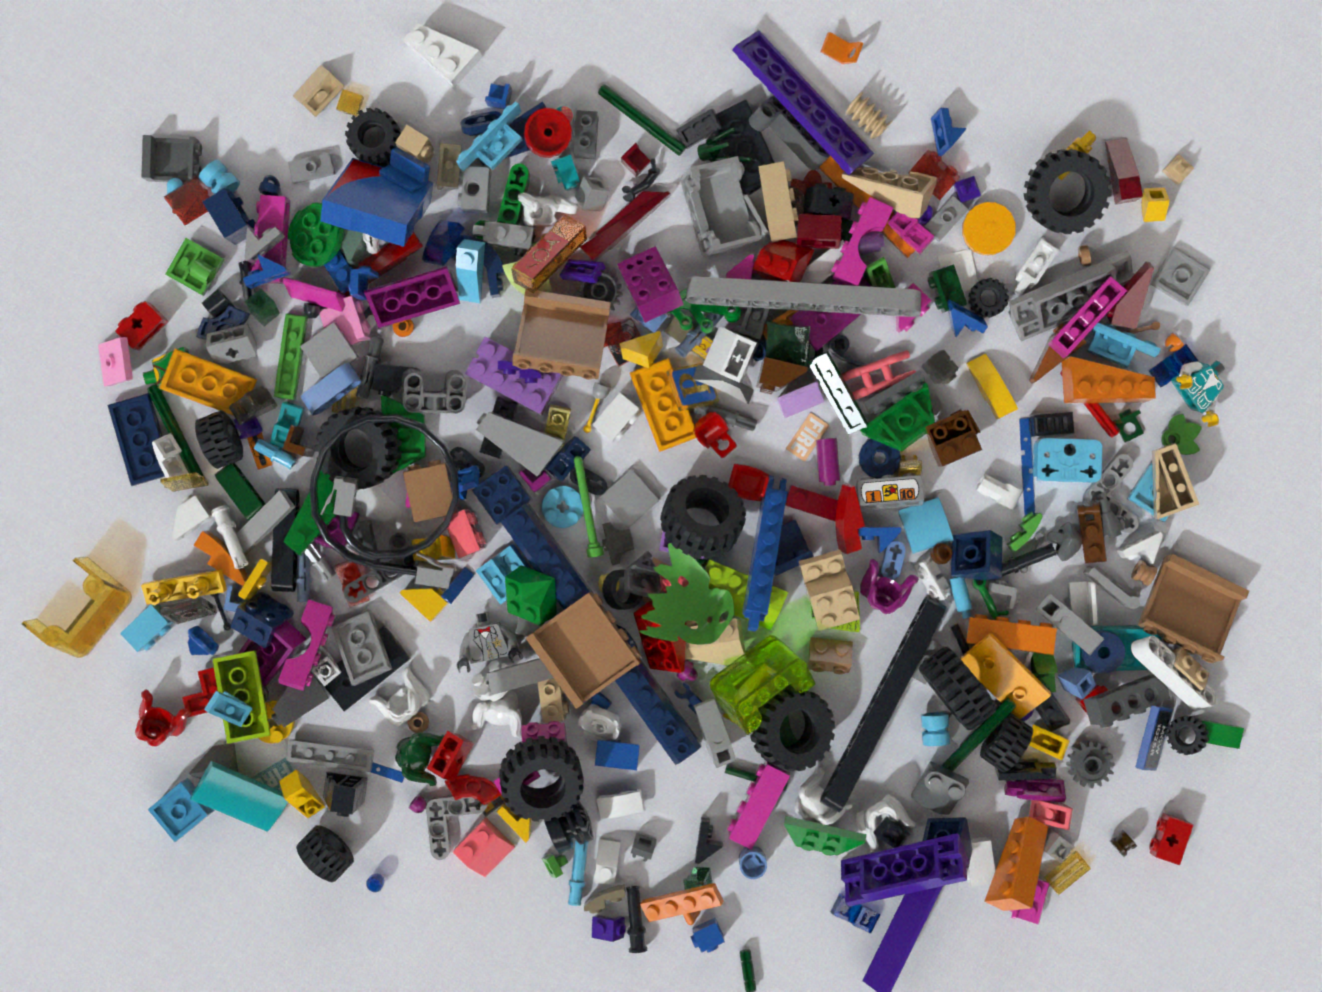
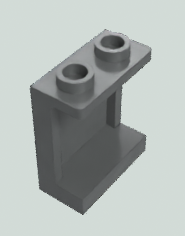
M143 135L141 178L148 182H168L172 178H178L183 183H198V178L202 171L199 164V156L202 155V144L195 137L173 139L154 138L152 135Z

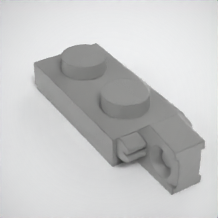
M485 222V226L473 225L472 234L483 237V242H488V244L531 250L534 228L498 222Z

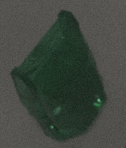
M767 321L765 357L808 367L810 326L786 325V323Z

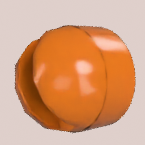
M1174 333L1165 340V347H1168L1170 344L1172 345L1169 349L1171 352H1176L1184 346L1183 342Z

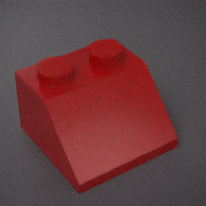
M786 240L771 241L760 250L752 269L760 277L771 281L800 283L814 249L797 247L796 243Z

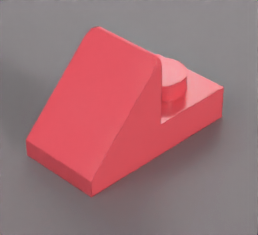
M1031 800L1029 817L1043 824L1070 830L1073 808L1064 803Z

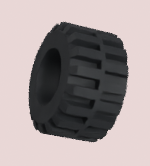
M366 108L367 112L360 110L357 117L355 115L351 117L352 123H347L348 131H345L346 143L359 160L375 165L378 163L386 165L385 161H390L391 150L397 147L395 142L401 134L400 128L386 111L382 112L378 108H375V111L371 108ZM372 127L383 128L385 130V138L379 146L369 148L363 144V137L367 130Z
M223 410L196 420L195 432L204 456L214 468L219 469L242 460L243 445L239 433L231 418Z
M1010 713L983 741L980 750L981 758L1002 772L1009 770L1027 750L1032 739L1033 728Z
M315 825L296 846L298 855L307 868L328 882H335L354 863V857L347 844L336 833L321 825Z

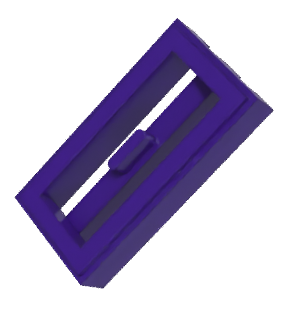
M569 259L559 275L562 280L597 283V277L602 275L600 270L604 271L606 267L603 262Z

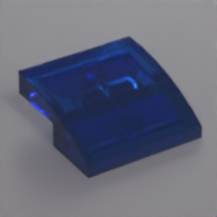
M440 220L427 240L422 260L425 263L444 266L457 251L452 243L465 228L459 222Z

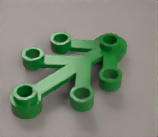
M687 288L679 292L684 305L667 312L669 314L673 313L679 321L681 329L689 330L693 326L692 318L684 315L681 309L689 310L704 333L712 332L714 327L712 320L705 318L702 312L724 315L725 319L731 323L737 322L741 318V309L737 306L703 305L687 302L684 300ZM685 321L690 322L687 325L682 324ZM705 324H709V325H710V327H708V328H705V327H703V326H704Z

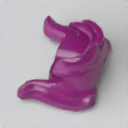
M871 559L869 561V568L860 584V593L868 599L873 609L880 610L884 614H891L905 604L912 587L918 582L919 577L909 575L902 584L887 577H878L879 564L875 559Z

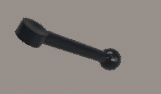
M219 593L211 594L222 617L223 628L229 631L231 624L228 623L218 597Z

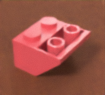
M470 509L453 514L451 523L447 528L458 558L485 549L483 545L486 544L485 537L482 532H478L476 524H478L477 517L474 512H470Z

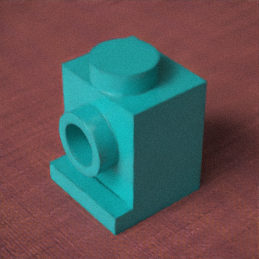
M568 155L551 161L553 169L558 168L557 171H554L558 184L563 183L566 191L576 188L580 180L572 156Z

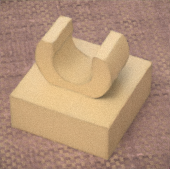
M1178 154L1162 172L1176 185H1179L1194 167Z

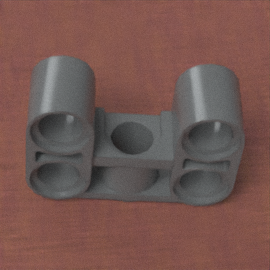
M409 368L405 370L402 376L401 400L403 406L408 412L460 413L464 410L466 403V379L459 370H450L445 376L444 389H441V391H425L423 388L424 381L420 372L417 369ZM410 376L418 377V381L415 384L407 382ZM454 377L461 378L458 385L450 384ZM409 397L417 398V402L413 405L406 403ZM459 398L460 401L456 406L449 405L451 399Z

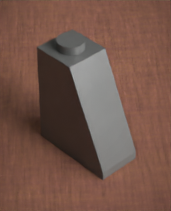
M313 676L310 687L306 686L304 691L288 686L273 708L274 714L271 716L277 726L282 724L284 728L328 700L329 697L316 677Z

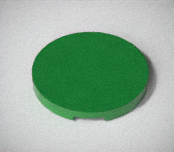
M318 202L312 203L303 210H299L293 217L288 230V240H290L292 256L301 264L310 267H319L330 262L338 253L344 235V228L321 222L322 203Z

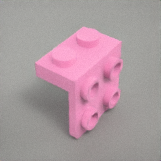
M349 296L343 298L345 302L343 312L330 308L320 311L324 329L333 322H336L351 345L371 339V328L363 313L364 306L361 300Z

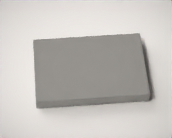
M367 610L331 627L351 685L355 686L392 669L372 611Z

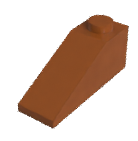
M1061 323L1052 331L1055 334L1049 337L1029 381L1031 383L1037 382L1087 343L1084 338L1068 356L1062 358L1048 343L1063 328L1064 324Z

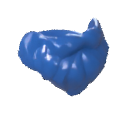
M194 626L188 630V646L191 655L216 654L219 644L214 642V639L208 636L207 632L203 631L199 626Z

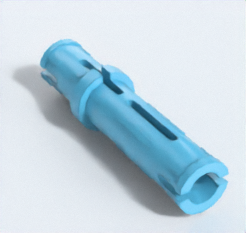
M575 840L572 875L568 884L570 885L568 904L572 906H577V904L581 906L583 887H585L584 873L589 843L587 840H584L582 845Z

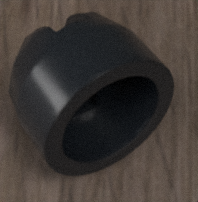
M304 303L303 310L305 316L309 319L317 318L320 314L321 306L313 303Z

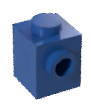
M716 918L692 928L693 935L690 936L695 948L699 947L701 953L705 951L707 953L712 952L718 948V945L725 942L724 935Z

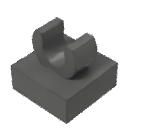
M636 833L631 850L632 857L635 858L638 855L644 857L643 861L645 862L648 859L651 860L657 840Z

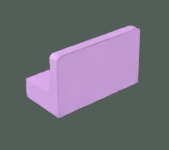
M818 381L777 398L784 418L824 402L818 387Z

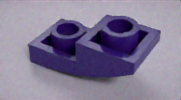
M498 361V370L503 371V374L515 375L516 371H519V378L525 379V383H538V379H543V375L534 369H520L517 366H513V362Z

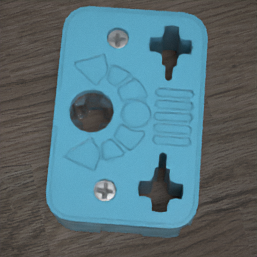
M1044 438L1035 441L1033 446V477H1037V481L1092 483L1101 479L1102 444L1100 441ZM1067 444L1068 448H1071V452L1068 453V455L1067 452H1064V448L1067 447ZM1046 467L1047 469L1054 470V472L1045 474L1042 472V468ZM1088 469L1092 470V474L1088 475L1080 471Z

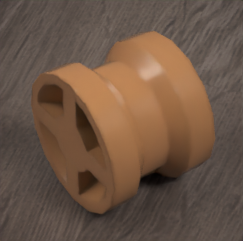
M1140 560L1132 571L1131 579L1140 580L1144 585L1149 586L1156 576L1157 567L1153 565L1148 566L1145 561Z

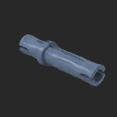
M709 313L705 318L712 319L714 327L724 315ZM698 324L693 331L690 330L686 334L687 337L675 348L676 352L685 358L696 345L699 346L702 343V339L707 333L702 332L701 326Z
M305 552L302 556L297 554V579H295V583H297V602H308V599L310 600V583H312V578H310V559Z

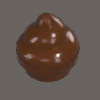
M938 543L931 549V558L937 564H946L952 558V550L948 545Z

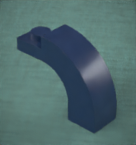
M468 235L448 236L451 258L454 261L456 260L457 247L464 239L483 242V240ZM485 242L484 266L487 270L490 296L492 298L501 297L500 291H504L502 278H498V276L506 275L502 266L504 264L497 252Z

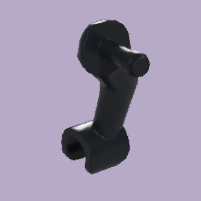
M655 159L650 160L652 168L648 170V175L641 183L632 188L630 186L622 188L623 193H629L623 196L625 201H633L636 194L653 184L660 174V169L656 168Z

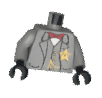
M488 612L476 614L478 627L470 628L469 632L465 634L460 646L457 669L460 673L461 667L467 666V673L471 671L470 664L507 656L512 663H514L513 657L515 655H518L522 660L523 655L519 651L516 636L507 626L501 625L500 622L491 624Z

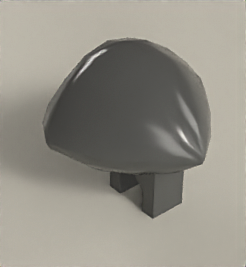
M1067 522L1059 528L1058 532L1051 531L1048 533L1046 542L1057 544L1055 551L1061 561H1067L1080 550L1082 537L1077 528L1070 522Z

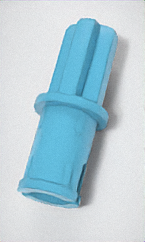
M259 439L255 444L254 449L269 457L271 462L276 461L289 470L292 469L297 460L296 457L282 451L281 447L277 448L262 439Z

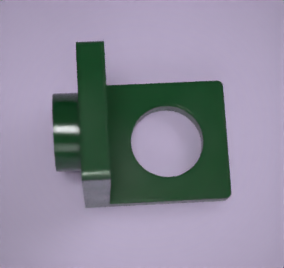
M1129 408L1119 413V418L1113 420L1120 430L1119 434L1124 443L1144 434L1135 417L1141 414L1140 409L1131 411ZM1126 423L1134 424L1135 432L1132 435H1127L1124 432V425Z

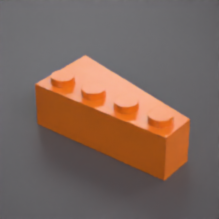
M1072 356L1062 361L1064 403H1145L1156 398L1155 377Z
M1029 816L1014 820L984 902L1003 911L1030 909L1033 907L1047 836V825Z

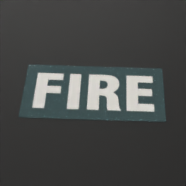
M285 757L253 776L252 779L278 789L281 787L279 780L294 770Z

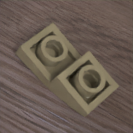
M625 884L607 888L590 897L584 903V912L589 911L591 914L602 912V909L606 908V900H609V902L621 901L626 896Z

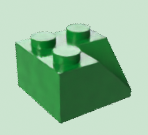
M522 565L505 576L508 613L539 626L557 614L555 578Z

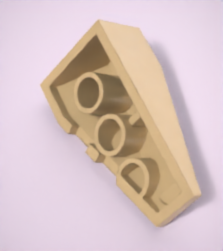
M861 166L850 175L845 171L842 174V178L910 218H920L927 210L937 182V177L918 172L900 175L897 174V170L881 173L876 168Z
M732 619L718 640L711 644L696 645L686 642L685 658L721 665L747 662L741 620ZM697 625V626H692V627H690V628H692V629H697V628H698V625Z

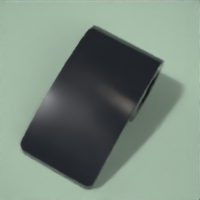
M219 289L215 290L202 302L205 309L214 317L223 314L229 305L235 307Z
M836 335L830 340L828 345L829 351L837 358L858 367L865 364L844 356V353L849 348V340L846 336ZM835 340L837 342L839 340L843 342V350L841 348H839L838 350L835 349Z

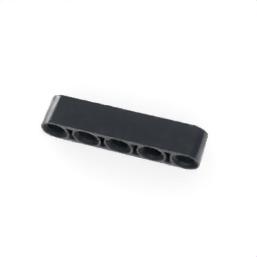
M276 488L274 495L279 490L285 491L295 508L273 529L271 589L273 592H295L297 584L295 583V579H297V553L284 543V539L299 513L300 494L299 489Z

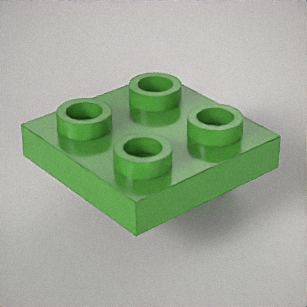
M185 238L165 275L204 296L225 259Z

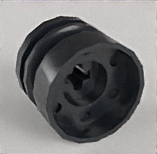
M580 801L576 805L573 804V810H570L568 813L565 811L562 817H553L551 821L544 820L551 841L559 854L573 849L572 838L574 837L580 845L584 844L583 835L588 842L594 840L590 817Z

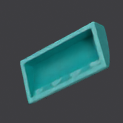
M1138 625L1090 626L1094 631L1106 630L1112 632L1122 640L1125 646V658L1122 664L1114 671L1149 670L1135 658L1131 645L1134 641L1149 636H1155L1160 641L1162 637L1148 634L1143 631L1144 628ZM1072 641L1074 668H1084L1092 671L1081 657V647ZM1101 647L1098 650L1099 657H1104L1108 654L1107 647Z
M213 761L209 763L190 797V800L266 832L275 824L288 804L284 799L282 791Z

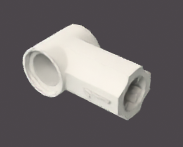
M986 474L980 479L976 491L996 500L997 504L1012 511L1022 493L1020 489L1007 483L1004 484Z

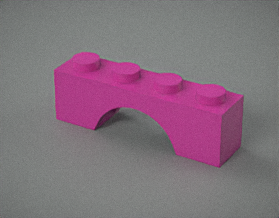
M871 197L867 203H862L858 211L861 217L858 222H853L849 231L852 237L850 241L845 240L840 250L843 253L841 261L836 259L831 270L835 273L832 279L849 286L859 285L867 267L859 256V241L870 232H882L893 207Z
M308 599L301 618V624L307 628L311 635L310 646L301 656L286 659L279 677V684L304 691L306 686L310 687L314 674H311L313 666L317 667L321 657L318 651L320 646H325L328 634H325L328 626L332 627L336 616L332 614L333 607Z

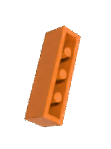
M975 614V617L969 618L967 644L976 645L992 633L1007 649L1054 655L1057 628H1053V624L1040 622L1039 626L1031 625V621L1018 620V623L1009 622V618L996 617V620H989L987 615Z

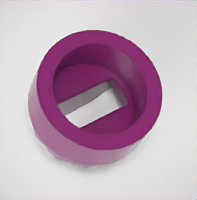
M418 794L408 808L415 813H422L426 809V800Z

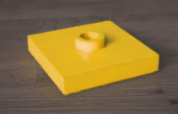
M265 559L259 560L238 593L239 597L244 600H250L256 595L257 591L267 581L266 577L272 569V562Z

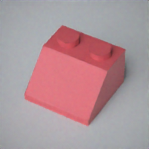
M485 817L455 847L453 853L468 868L486 877L515 846Z

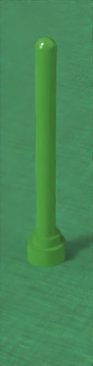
M576 456L574 464L589 539L588 548L586 549L587 557H598L604 555L603 546H600V542H597L583 460L580 456Z

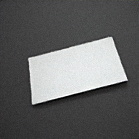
M971 249L938 256L940 269L954 264L963 292L971 290L978 282Z

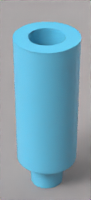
M950 578L949 582L957 611L962 613L963 619L970 618V609L973 607L965 578Z

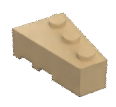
M784 161L758 166L771 241L776 242L797 238L794 221H798L796 208H792L791 202L795 201L793 188H788V182H792L790 169H785Z
M1172 443L1153 450L1154 518L1160 519L1199 505L1177 444Z

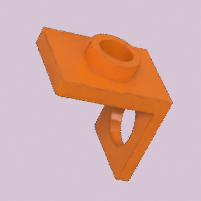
M828 32L820 52L841 64L856 63L863 42L849 43ZM856 48L854 55L850 58L852 50Z

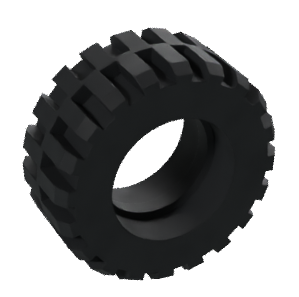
M1072 149L1057 150V153L1050 152L1045 155L1046 158L1044 160L1039 159L1035 163L1037 167L1034 170L1030 169L1028 173L1030 175L1029 181H1025L1024 187L1027 188V193H1023L1024 200L1028 203L1026 208L1032 214V218L1043 227L1063 234L1080 233L1084 231L1085 227L1091 228L1094 226L1095 223L1093 221L1096 218L1100 220L1104 216L1101 213L1103 208L1108 209L1110 203L1107 202V197L1112 196V190L1108 189L1111 180L1110 177L1106 176V168L1100 165V161L1095 157ZM1068 171L1076 172L1082 176L1085 183L1083 199L1070 211H1058L1050 203L1049 192L1051 185L1059 175Z
M355 407L338 411V413L328 417V421L324 422L320 427L323 432L317 433L316 440H319V444L315 445V452H320V449L342 426L366 415L384 413L379 410L373 411V408ZM393 422L367 423L357 428L370 438L373 446L372 460L365 468L354 465L347 457L345 439L349 432L344 433L328 450L321 471L324 475H330L329 480L334 483L336 476L359 479L357 490L367 489L383 483L385 479L393 475L392 471L396 470L399 462L396 460L401 458L402 451H398V446H401L402 442L401 439H397L396 434L399 433L397 427L392 428L391 424Z
M694 475L689 476L687 480L685 478L681 479L670 489L660 515L662 531L666 532V539L673 542L672 546L676 549H681L682 553L687 556L691 554L694 555L693 558L699 559L701 556L705 557V559H712L714 555L720 557L733 548L745 525L746 509L743 506L742 498L737 496L738 492L734 488L731 489L728 483L725 481L722 483L716 477L708 478L707 475L696 477ZM701 508L707 510L717 518L719 525L707 526L700 524L690 517L687 509Z
M942 647L920 665L919 671L924 679L967 730H974L996 712L997 705L951 648Z
M778 687L774 689L775 693L769 691L764 695L766 698L764 701L759 700L756 704L758 706L757 711L753 710L751 715L754 717V720L750 722V729L753 730L750 737L751 741L756 743L754 745L756 752L760 753L765 761L787 771H804L806 767L812 768L816 766V761L821 762L825 758L823 754L826 751L829 752L831 748L829 745L830 741L834 740L835 734L832 733V730L835 729V721L831 720L834 715L832 710L827 708L828 703L821 699L818 694L800 687ZM800 709L805 719L804 732L795 744L784 747L780 739L782 721L790 712Z
M538 736V739H532L531 737L527 738L524 743H517L514 745V750L510 749L506 753V758L502 759L501 769L499 770L501 792L506 806L515 815L520 813V818L526 820L531 818L535 822H539L540 819L551 821L553 817H562L565 811L568 813L573 809V804L576 805L580 800V795L584 789V778L580 760L576 756V751L572 747H568V743L560 740L558 742L555 737H550L549 739H546L545 736ZM548 769L560 774V777L553 784L543 788H533L523 783V780L530 773L537 770Z

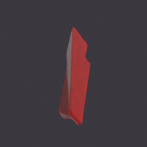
M413 231L404 247L389 243L381 248L378 253L372 254L361 261L355 269H359L360 266H370L379 273L380 277L407 260L406 257L422 248L423 244ZM377 278L368 279V284ZM349 290L343 294L346 297L351 296Z

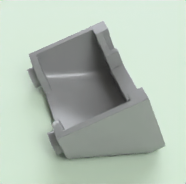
M738 156L690 167L681 177L682 189L703 257L713 256L761 239L762 229L754 220L750 221L739 183L744 174V167L742 162H739Z

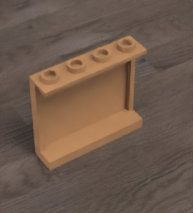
M526 289L515 352H513V366H517L520 369H536L544 373L554 372L564 376H579L587 380L599 379L611 302Z
M1170 554L1163 558L1138 626L1144 628L1143 631L1148 634L1162 637L1166 643L1177 644L1187 653L1200 655L1202 660L1208 663H1215L1225 658L1221 655L1239 604L1241 600L1247 599L1249 590L1175 554Z
M591 591L526 637V640L576 709L636 665L638 666L641 663L639 658L642 657L635 646L631 647L627 642L629 637L622 628L618 629L614 624L616 619L610 611L606 612L601 606L604 603L597 593L593 594Z

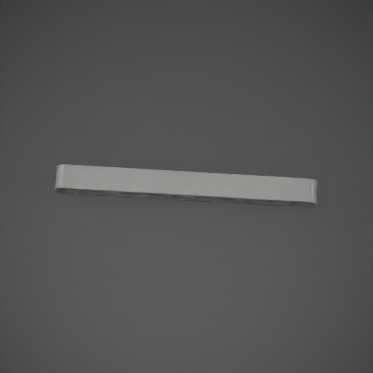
M698 276L687 279L686 301L692 304L915 317L921 314V292L914 289Z

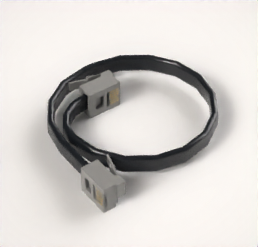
M398 414L366 415L342 426L320 449L310 480L311 515L324 541L347 561L373 570L416 576L415 584L449 589L455 565L438 562L436 559L418 552L430 547L449 527L460 498L458 468L446 443L425 424ZM397 422L421 431L441 450L451 471L453 498L445 520L426 540L403 550L377 551L364 546L353 536L348 526V516L351 517L355 510L359 479L336 476L334 478L333 491L328 496L321 514L319 512L318 480L328 450L344 433L367 423ZM335 489L337 492L334 514L340 515V529L347 543L359 554L373 559L405 558L416 553V555L426 559L428 562L420 561L418 567L375 561L350 552L330 534L321 516L327 504L331 502Z

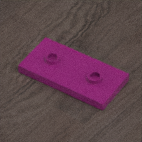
M862 276L858 286L871 287ZM838 281L832 283V285H845ZM799 310L789 319L814 350L817 351L861 314Z

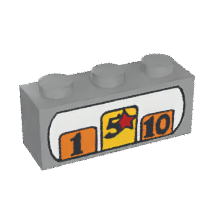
M907 473L903 477L885 475L882 476V479L863 477L856 484L861 511L922 506L924 502L921 475L916 476L915 473Z

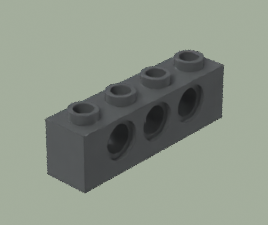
M1149 674L1084 699L1090 724L1100 725L1101 728L1112 726L1113 721L1129 719L1133 713L1135 715L1145 713L1146 708H1151L1152 705L1160 707L1163 705L1162 702L1170 699L1167 686L1154 674Z

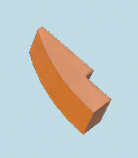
M202 531L194 546L211 556L207 564L216 570H222L224 575L244 586L249 578L244 567L235 569L225 543L210 531Z

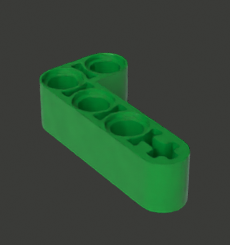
M515 164L510 169L497 219L498 223L519 225L523 204L518 199L511 200L510 194L513 191L527 193L531 175L528 168L523 164ZM520 171H523L525 176L520 177L519 183L521 186L517 185L518 178L516 174H520ZM509 211L515 213V217L511 221L504 219L505 214ZM480 220L475 225L485 226V222L490 221ZM476 236L477 238L483 240V237Z

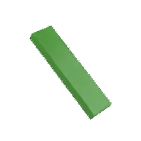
M285 314L273 397L296 400L303 350L300 346L305 342L308 321L306 316Z

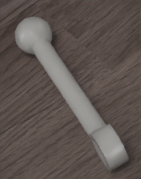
M1042 533L1035 535V542L1031 551L1035 550L1039 542L1044 540ZM1028 567L1020 569V572L1023 574L1028 571Z

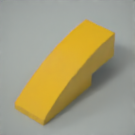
M986 354L966 363L984 400L987 401L996 419H1000L1018 410L1008 388Z

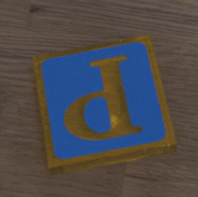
M704 362L669 369L666 372L679 411L717 404L719 402L714 387L693 380L697 366H703Z

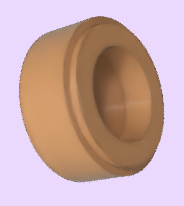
M1088 245L1079 246L1078 256L1081 266H1090L1091 256Z

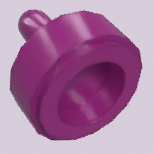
M688 659L685 660V670L683 673H677V678L685 681L686 678L690 681H695L698 678V673L693 668L694 663Z

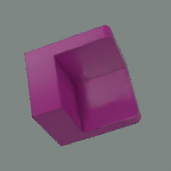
M527 468L518 472L534 493L552 480L545 470L539 476H536Z

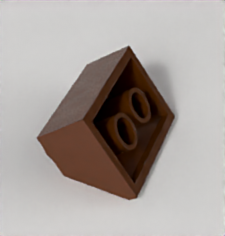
M765 357L761 363L756 387L760 388L761 393L772 395L773 392L781 390L802 377L807 372L808 367Z

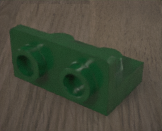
M954 264L929 273L930 277L927 278L930 289L935 291L936 298H934L938 310L941 309L942 313L948 312V300L960 306L967 305Z

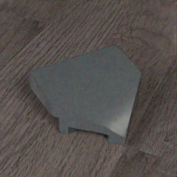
M649 551L645 552L624 571V592L649 598V593L661 594L660 574L653 568L656 566L650 559L652 555Z

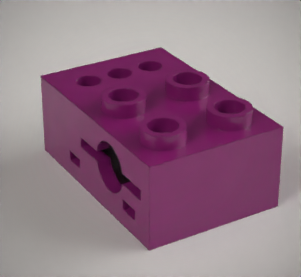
M656 246L617 264L645 323L684 305L678 288Z

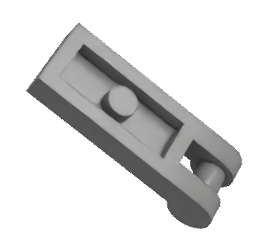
M1088 566L1083 572L1124 607L1131 609L1139 607L1140 600L1136 596L1127 595L1123 592V586L1117 581H1110L1106 578L1107 573L1100 567Z

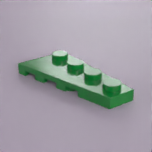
M322 471L319 474L318 480L320 514L334 486V483L329 480L330 475H324ZM336 489L331 502L327 504L321 515L326 526L337 516V514H334ZM310 492L284 539V543L300 556L321 534L311 515Z

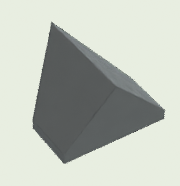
M229 743L212 746L189 774L201 779L211 761L239 772L235 744Z

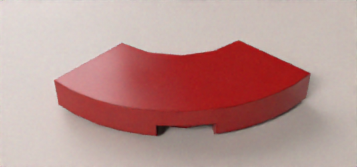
M465 774L456 776L454 781H444L455 800L463 797H472L479 800L485 806L502 795L497 786L484 777Z

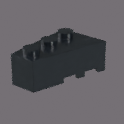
M326 772L323 798L330 812H336V815L341 817H349V814L352 815L365 801L368 778Z

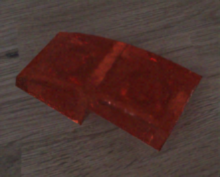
M345 561L335 565V571L342 584L344 594L345 587L362 577V574L356 563ZM362 581L358 583L360 585L358 589L349 588L350 593L347 594L349 597L357 598V593L363 590L364 594L368 592L364 589ZM367 596L359 602L350 603L347 601L351 608L370 601V598Z

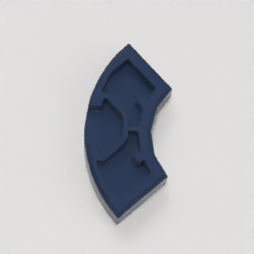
M229 305L226 311L218 317L211 319L203 317L195 337L206 340L208 333L244 325L250 313Z

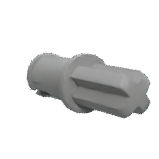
M312 543L305 553L312 561L311 565L316 567L324 580H328L336 572L325 559L326 555H322L315 544Z

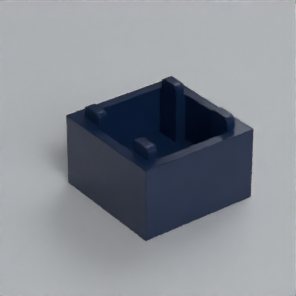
M224 188L202 201L224 239L237 245L246 239L247 228L255 233V220L249 219L241 206L244 204L241 197H236L232 191L229 192Z

